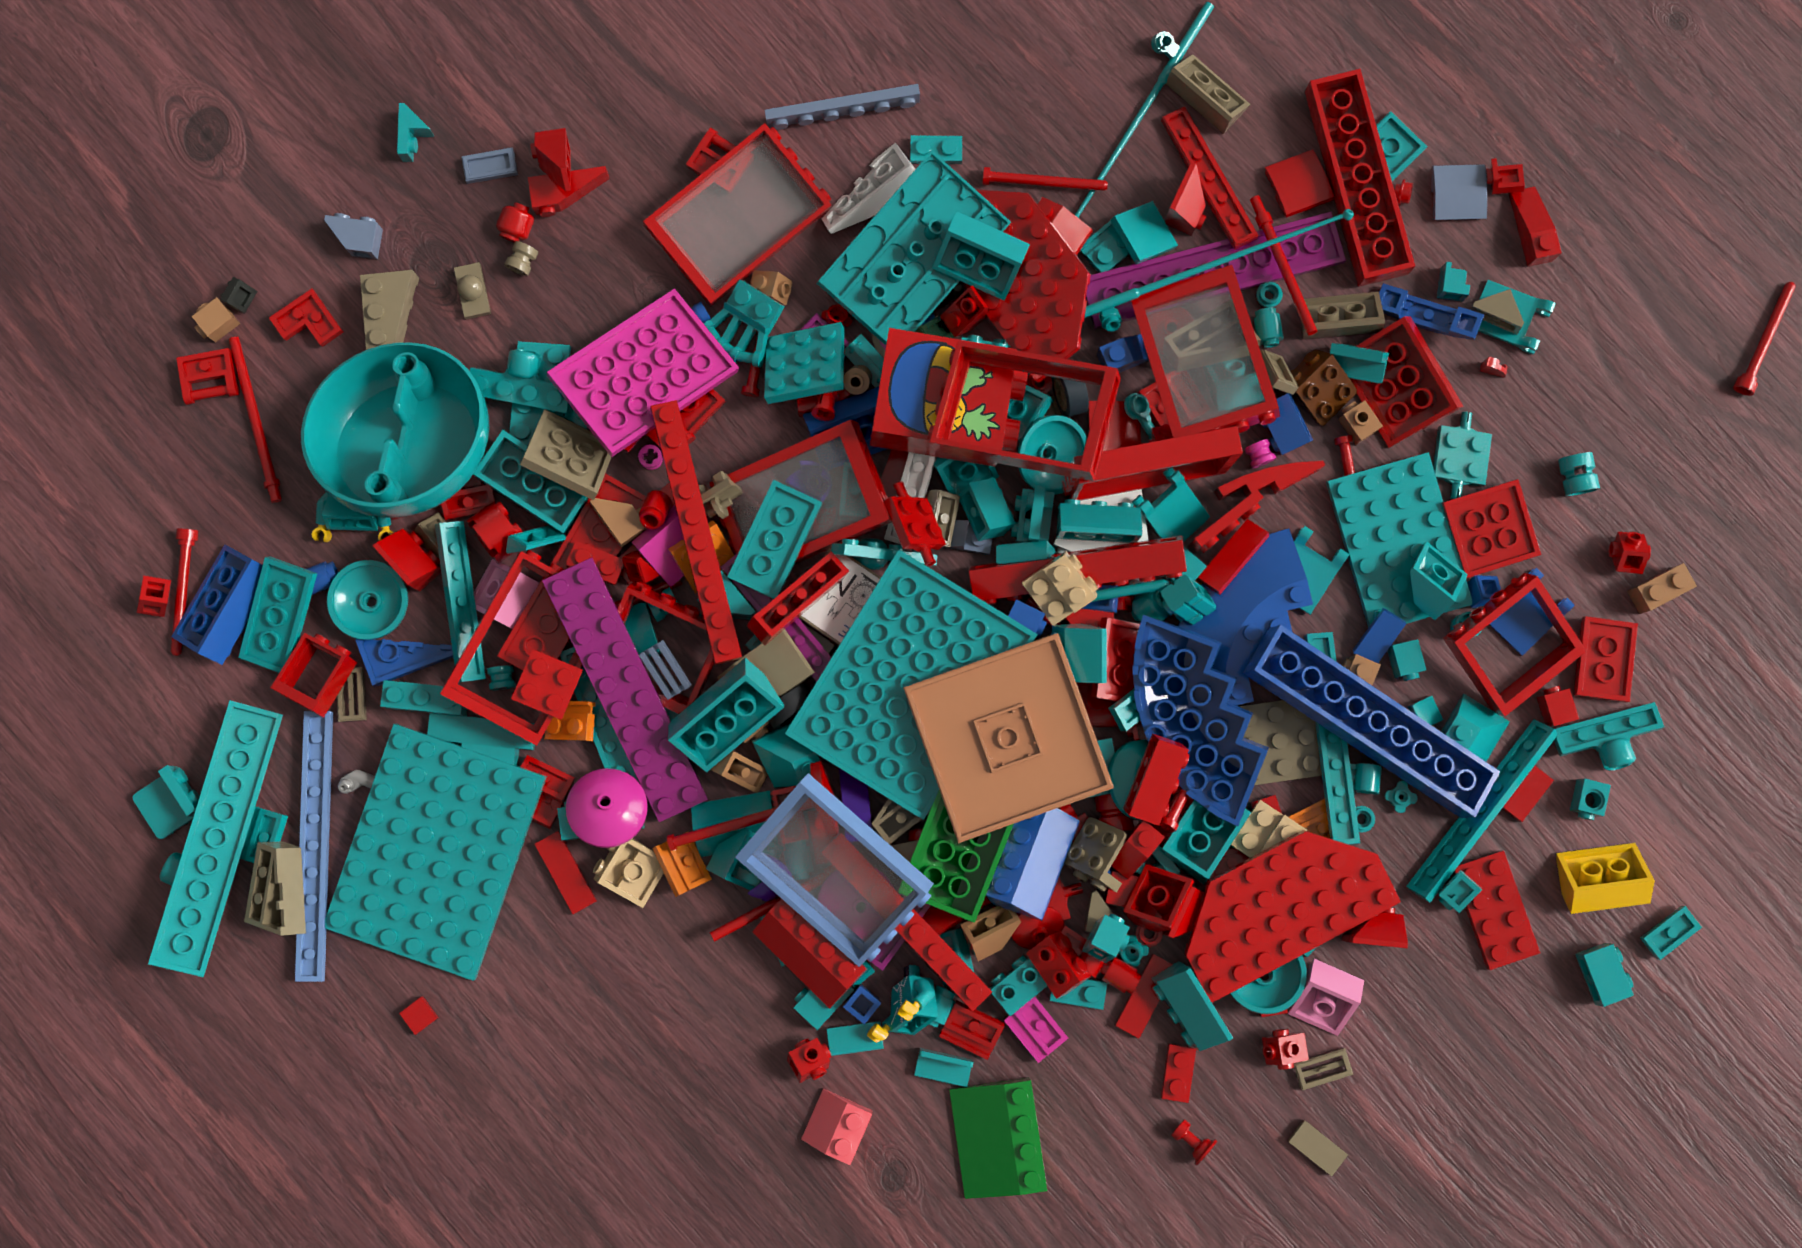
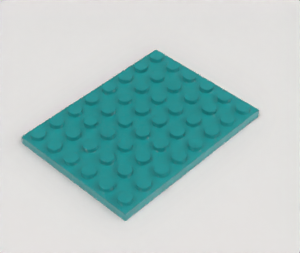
M898 550L785 734L924 820L934 803L939 787L904 687L1031 643L1038 634L908 554Z
M397 723L393 724L325 918V929L475 981L547 776L477 753Z

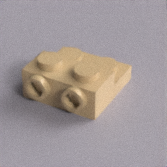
M1067 551L1022 581L1026 590L1042 612L1045 613V616L1052 625H1056L1073 612L1076 613L1097 598V585L1090 576L1086 578L1080 570L1082 568L1080 561L1074 554L1070 556Z
M1258 800L1246 822L1231 843V846L1251 858L1302 830L1307 831V829L1263 801Z
M631 839L620 846L607 848L610 851L605 860L600 859L593 869V873L596 874L594 880L643 908L664 872L654 851L637 840Z

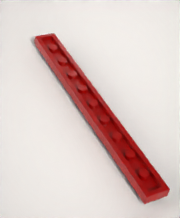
M677 400L651 405L650 409L714 663L717 665L741 659L742 655Z

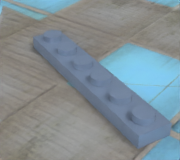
M914 84L766 109L767 126L781 130L791 124L809 125L815 120L821 119L834 121L839 116L844 115L858 117L868 111L875 110V112L881 113L897 106L910 108L915 106L916 103H920L919 85Z

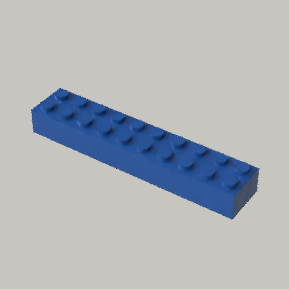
M1282 625L1268 629L1243 674L1460 818L1476 817L1500 773L1499 770Z

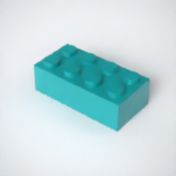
M502 430L473 474L474 477L537 519L565 535L589 498L521 466L520 463L528 446Z

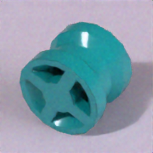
M505 665L488 668L487 674L491 677L489 690L515 688L516 682L512 679L514 666Z

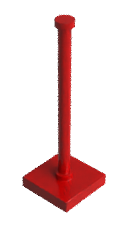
M821 761L811 763V776L834 795ZM809 797L797 812L815 807L819 812L828 837L838 835V822ZM778 807L681 835H668V846L671 851L678 849V846L765 822Z

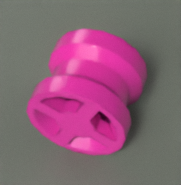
M1269 439L1256 442L1244 449L1245 453L1250 455L1252 469L1277 459L1275 453L1271 452L1269 448L1271 444Z

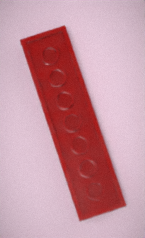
M605 473L595 498L632 504L635 510H637L638 508L641 509L646 496ZM588 499L566 540H564L552 563L563 569L569 568L565 564L575 540L618 557L622 550L590 505V500L592 499ZM542 580L497 655L500 659L522 671L532 649L559 659L570 640Z

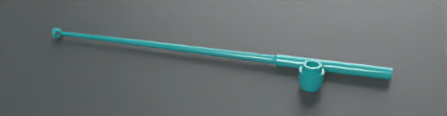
M1205 2L1179 45L1174 42L1173 36L1168 32L1163 31L1153 36L1151 40L1152 49L1158 54L1164 53L1170 59L1097 180L1104 179L1158 93L1167 83L1170 71L1180 63L1214 9V5L1210 2ZM1096 190L1089 191L1077 210L1076 217L1079 218Z
M1345 209L1342 214L1148 285L1133 288L1087 305L1085 318L1100 312L1099 320L1102 327L1110 332L1116 331L1120 328L1122 319L1118 309L1114 308L1115 306L1338 219L1351 220L1354 213L1350 209Z

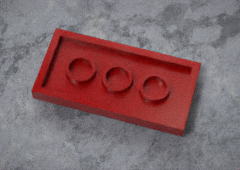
M1504 850L1459 864L1453 875L1455 876L1462 870L1482 889L1465 909L1487 970H1493L1540 954Z

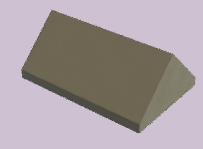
M1194 55L1189 56L1170 71L1166 85L1223 134L1251 105Z
M1379 292L1304 299L1318 331L1308 336L1301 321L1303 340L1378 333L1384 328L1385 318Z

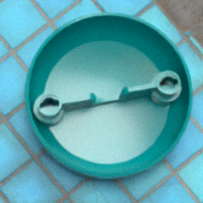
M411 342L385 344L354 355L335 368L321 382L311 397L303 417L301 446L306 464L317 483L341 505L368 516L385 518L412 516L439 506L461 490L470 480L486 449L490 428L489 414L479 384L470 371L454 356L426 344Z

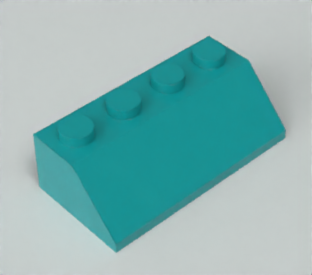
M744 658L670 721L671 723L668 725V741L705 772H708L782 710L784 704L765 674L747 658Z

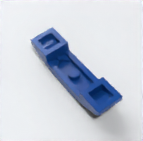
M1384 283L1379 292L1384 314L1397 320L1404 316H1411L1417 327L1447 336L1475 340L1484 318L1482 313L1458 307V309L1408 295L1407 290Z

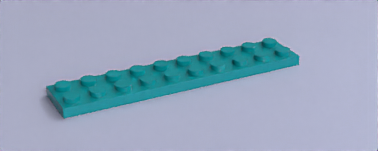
M229 700L148 962L149 965L204 977L281 724L282 714Z

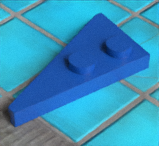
M355 638L373 687L382 685L384 680L392 681L453 658L451 645H429L421 642H395L386 639L361 640Z

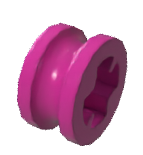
M645 445L639 451L638 458L644 468L655 470L661 466L663 457L658 447L655 445ZM649 451H654V455L658 454V458L653 459L652 464H648L647 459L644 460V456H648Z

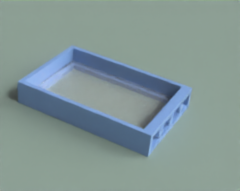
M809 773L799 782L735 857L859 967L866 959L872 962L881 951L878 946L882 942L888 944L897 934L895 928L899 924L905 926L914 915L911 910L916 905L921 908L931 897L928 891L934 884Z

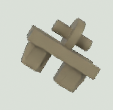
M720 471L712 478L714 487L708 490L706 486L699 485L706 517L709 516L711 518L718 514L719 517L724 519L729 516L727 507L732 505V500L743 494L741 487L735 484L726 473Z

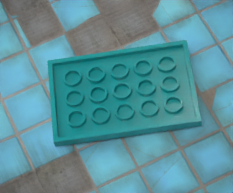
M1429 452L1327 481V489L1345 550L1349 553V564L1368 628L1382 608L1405 620L1406 624L1430 617L1421 612L1419 607L1414 604L1410 570L1423 544L1427 541L1462 570L1463 568L1442 506L1443 499ZM1466 580L1455 603L1445 612L1472 605V598Z

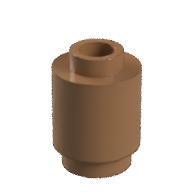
M855 365L844 375V387L849 393L858 395L868 389L873 379L869 368L864 365ZM853 377H858L861 384L855 383Z

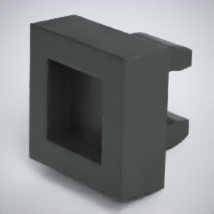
M233 277L231 281H228L225 292L220 295V300L245 314L258 291Z

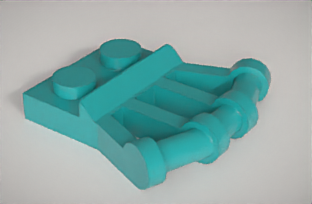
M739 279L728 301L724 302V308L711 320L703 324L735 363L738 361L752 363L754 367H762L768 336L785 306ZM730 315H733L731 322L721 337L715 328ZM743 321L748 326L737 346L734 347L730 342ZM756 331H758L756 351L754 353L745 352Z

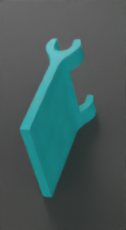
M1487 280L1480 299L1511 289L1524 324L1516 335L1482 320L1478 332L1512 344L1524 352L1534 355L1540 340L1525 336L1535 311L1542 316L1550 317L1556 303L1546 299L1535 298Z
M1171 467L1163 472V475L1172 484L1152 504L1147 499L1144 500L1141 495H1138L1132 503L1135 507L1141 508V514L1160 538L1182 536L1184 542L1210 516L1186 484L1183 475Z
M1304 526L1294 539V543L1307 577L1313 605L1300 607L1299 609L1311 615L1335 575L1348 558L1349 553L1342 549L1337 550L1332 560L1329 561L1305 545L1314 531Z

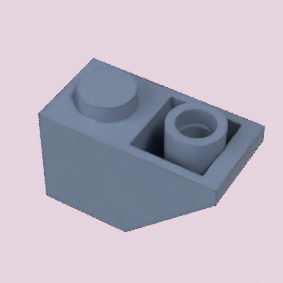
M335 213L334 216L325 215V222L352 256L378 260L383 229L375 219L369 217H360V220L350 219V216L342 213Z

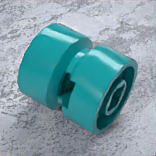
M1592 452L1570 455L1558 460L1560 473L1566 476V479L1563 481L1565 496H1576L1600 489L1598 475L1592 472L1596 467ZM1582 469L1583 474H1574L1575 470Z

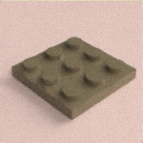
M544 409L520 465L594 500L598 494L611 456L591 431Z
M1284 700L1240 706L1253 712L1244 738L1269 747L1255 785L1322 776L1314 720Z

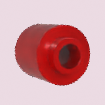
M654 490L647 494L639 511L640 522L644 527L657 529L664 524L672 506V501L666 493Z
M1117 957L1113 961L1110 960L1105 963L1100 971L1104 975L1102 981L1123 993L1127 991L1132 994L1142 977L1141 974L1137 973L1136 968Z

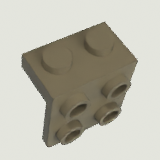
M1090 817L1084 823L1069 849L1064 864L1074 871L1072 876L1086 883L1089 879L1091 880L1090 884L1097 889L1105 892L1106 888L1117 893L1122 883L1110 875L1108 871L1125 843L1127 834L1120 829Z

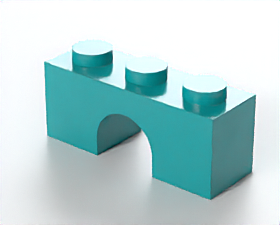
M383 681L380 707L466 717L468 711L462 705L441 695L440 691L443 686Z

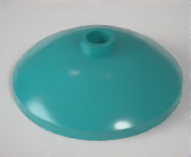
M1049 415L1038 419L1027 428L1020 440L1017 453L1071 463L1075 456L1083 455L1087 437L1083 429L1072 419L1059 415ZM1044 449L1047 450V454L1045 457H1043ZM1018 467L1022 478L1032 489L1037 485L1046 487L1045 491L1054 492V495L1063 493L1061 481L1064 480V476Z
M374 560L354 562L343 568L331 582L327 595V607L330 617L342 632L353 638L373 640L384 637L399 626L406 614L408 607L407 587L398 573L392 567ZM371 598L376 599V604L373 607L368 605V601Z
M1147 740L1130 741L1122 745L1114 754L1108 770L1114 786L1113 789L1109 790L1113 802L1125 816L1138 821L1140 819L1129 816L1123 807L1149 742Z
M1301 955L1269 972L1268 980L1258 978L1230 994L1242 1007L1255 1013L1275 1014L1288 1009L1299 999L1306 985L1307 969L1303 956Z

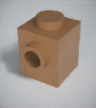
M217 297L210 303L202 304L196 310L197 313L192 316L197 323L194 326L196 331L204 339L209 337L215 343L240 324L225 303Z
M1365 400L1358 405L1354 401L1342 409L1344 414L1338 419L1348 435L1353 436L1355 445L1383 427Z
M1355 654L1349 657V659L1346 658L1342 666L1370 685H1373L1381 664Z

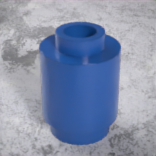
M324 561L306 568L317 573L312 595L328 589L334 577L339 573L333 561L329 563Z

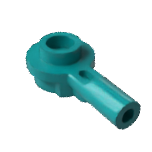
M1132 393L1126 397L1124 402L1126 414L1132 419H1138L1149 439H1152L1151 428L1155 426L1151 422L1149 415L1151 410L1149 402L1144 395Z

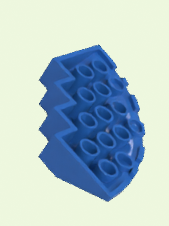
M1289 528L1269 534L1267 540L1221 595L1201 584L1202 587L1207 589L1216 604V610L1207 616L1203 615V619L1194 625L1185 620L1178 624V627L1222 643L1212 668L1237 677L1228 703L1235 706L1254 701L1249 678L1243 672L1268 629L1282 625L1292 632L1288 610L1313 605L1307 577Z
M1143 615L1135 643L1133 682L1137 712L1139 713L1148 742L1150 741L1153 733L1182 743L1189 749L1188 763L1184 769H1181L1178 777L1179 786L1187 791L1186 794L1196 800L1208 811L1223 820L1239 826L1269 747L1244 738L1253 712L1228 703L1237 677L1212 668L1222 643Z

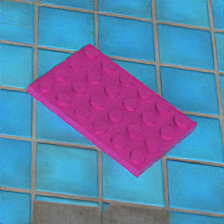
M673 289L547 371V377L609 455L613 457L655 428L650 409L651 405L677 400L679 411H681L736 374L739 367L676 289Z

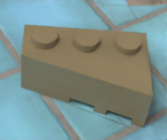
M413 270L360 275L366 350L385 344L403 343L408 326L407 320L410 309L413 306V296L415 288L418 286L419 277Z
M888 798L872 825L890 845L922 819Z
M283 841L257 843L244 922L280 936L306 934L301 847Z

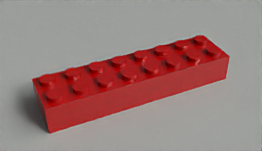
M1361 69L1311 80L1305 90V95L1329 183L1334 194L1337 212L1340 215L1345 209H1350L1354 213L1351 220L1341 218L1340 223L1358 287L1409 275L1415 267V262Z

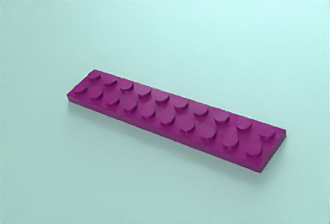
M1332 212L1273 228L1277 237L1332 218L1333 215ZM1334 221L1280 242L1294 276L1340 265L1346 261ZM1263 230L1256 231L1259 235L1258 239L1236 250L1233 249L1230 241L1226 239L1150 259L1137 265L1131 264L1091 275L1086 293L1087 305L1266 242L1267 239ZM1270 246L1185 278L1189 279L1233 265L1241 291L1260 286L1261 284L1283 280ZM1228 287L1148 312L1146 315L1227 295L1230 292ZM1131 301L1114 307L1118 309L1122 322L1136 319ZM1100 312L1091 315L1094 330L1103 328L1099 320Z
M593 558L586 559L543 579L542 582L658 821H664L708 800L689 758L668 741V725L671 723V720Z

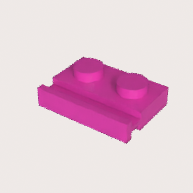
M1033 997L1012 1016L1004 1019L1005 1023L1038 1063L1068 1039L1067 1035L1036 997Z

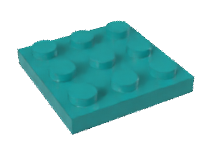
M842 322L768 337L764 393L767 404L844 390V327Z

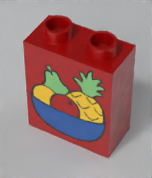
M889 328L870 446L997 466V463L936 452L928 440L930 426L935 425L937 417L935 414L936 404L939 399H942L944 392L942 389L943 379L950 371V354L952 349H956L959 339ZM977 343V344H982V345H988V346L1000 347V348H1005V349L1017 350V349H1013V348H1007V347H1001V346H995V345ZM971 363L949 440L1015 452L1020 430V420L1007 418L1010 399L1023 401L1028 373Z

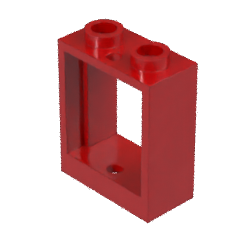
M304 633L270 688L324 718L357 662L349 657L351 652L337 644L333 648L328 645L330 641L316 633L312 637ZM318 649L339 661L316 699H313L293 687Z

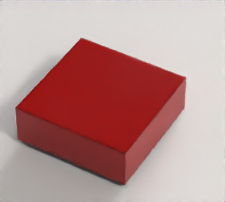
M423 996L399 1013L415 1035L439 1018Z

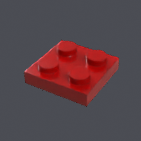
M532 649L511 699L562 720L583 670Z

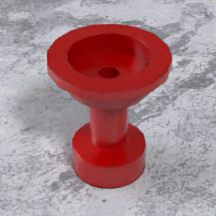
M1184 1119L1171 1136L1177 1141L1182 1138L1194 1148L1192 1155L1195 1159L1194 1164L1197 1166L1214 1147L1217 1140L1205 1138L1201 1141L1189 1131L1191 1124Z

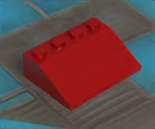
M1411 316L1402 317L1356 346L1389 352L1382 383L1349 378L1356 387V393L1360 400L1367 402L1383 425L1378 431L1388 448L1463 407Z

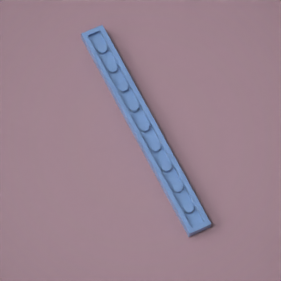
M304 711L299 847H301L306 934H296L295 982L325 981V918L327 915L333 737V712L328 711L324 718L312 711Z

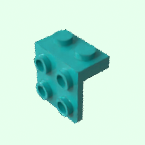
M166 765L158 771L161 777L133 795L134 803L159 839L168 837L193 820L200 797L187 782L188 777L180 767Z

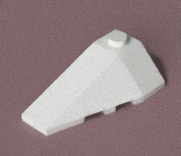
M896 143L879 155L869 165L872 170L865 178L859 177L854 182V190L849 195H843L824 215L822 221L831 234L875 216L915 170L914 166Z

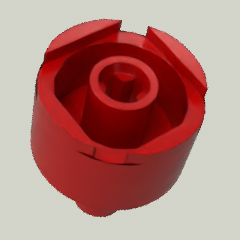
M500 501L496 504L492 502L466 521L470 529L473 527L477 532L475 536L489 555L495 558L497 564L513 554L506 553L508 536L523 532L516 522L511 525L509 513Z

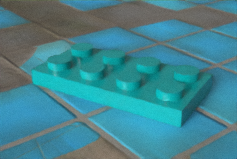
M518 341L517 349L533 351L540 355L539 377L543 381L551 382L547 377V371L571 356L572 347L570 345ZM512 403L509 434L528 446L544 409ZM548 410L562 418H564L566 414L563 412Z
M773 480L727 577L775 599L781 593L823 503Z
M271 556L264 558L238 658L280 673L300 640L317 573Z

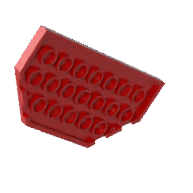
M977 190L1011 221L1010 225L1003 232L1030 244L1005 301L975 288L988 306V313L986 315L1011 348L1017 349V351L1069 359L1081 346L1082 338L1080 335L1082 322H1084L1086 293L1087 286L1090 284L1091 274L1031 195L1022 192ZM963 282V284L968 289L970 285ZM1030 373L1038 383L1047 377Z
M1302 830L1207 881L1204 890L1205 895L1201 907L1198 909L1192 927L1194 929L1190 942L1187 943L1184 955L1194 975L1213 1003L1397 905L1401 900L1378 854Z

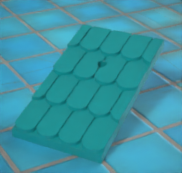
M932 150L816 284L886 345L889 328L915 332L958 284L959 280L932 268L957 211L1002 232L1010 225L1011 221Z

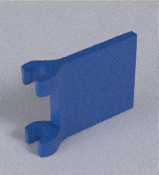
M1533 568L1528 573L1538 576L1539 579L1544 576L1537 568ZM1531 591L1489 624L1521 656L1553 626ZM1563 598L1557 604L1563 616L1575 606L1568 598Z

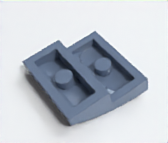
M1484 164L1432 166L1431 192L1434 193L1432 219H1487V178Z

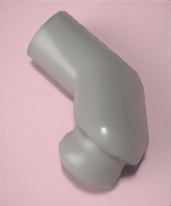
M354 770L340 779L338 790L343 794H347L361 786L371 788L375 776L361 770Z

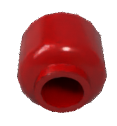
M516 202L513 206H504L496 224V228L500 232L499 236L511 242L527 240L534 224V217L528 213L529 208Z

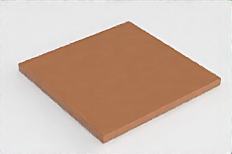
M1058 633L904 687L958 843L1114 788Z

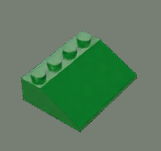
M938 790L910 861L915 868L934 883L928 891L931 897L926 904L975 923L1014 824L958 843L940 790ZM903 880L898 892L908 896L913 888Z
M1026 1077L949 1089L965 1199L1016 1196L1047 1191L1031 1079Z

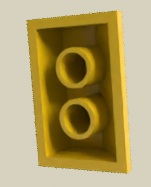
M1636 843L1556 853L1561 892L1571 914L1651 903L1655 880Z

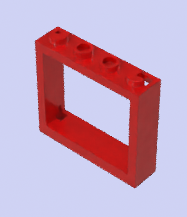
M1523 573L1518 578L1514 577L1510 585L1503 590L1495 592L1490 597V601L1471 611L1470 617L1462 623L1454 625V629L1443 637V640L1489 708L1496 714L1504 717L1586 652L1581 641L1538 576ZM1531 591L1564 642L1499 694L1465 643Z
M633 582L626 588L617 609L625 624L637 597L706 630L703 615L698 608L692 605L684 606L679 604L673 596L666 593H661L660 595L652 591V587L643 582ZM711 649L689 698L677 694L667 700L658 684L652 681L665 708L680 714L700 697L714 666Z

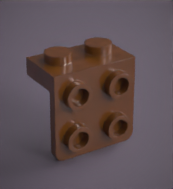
M1314 349L1304 357V360L1295 369L1290 371L1298 385V389L1293 396L1301 400L1316 423L1322 426L1344 407L1357 392L1356 387L1333 354Z

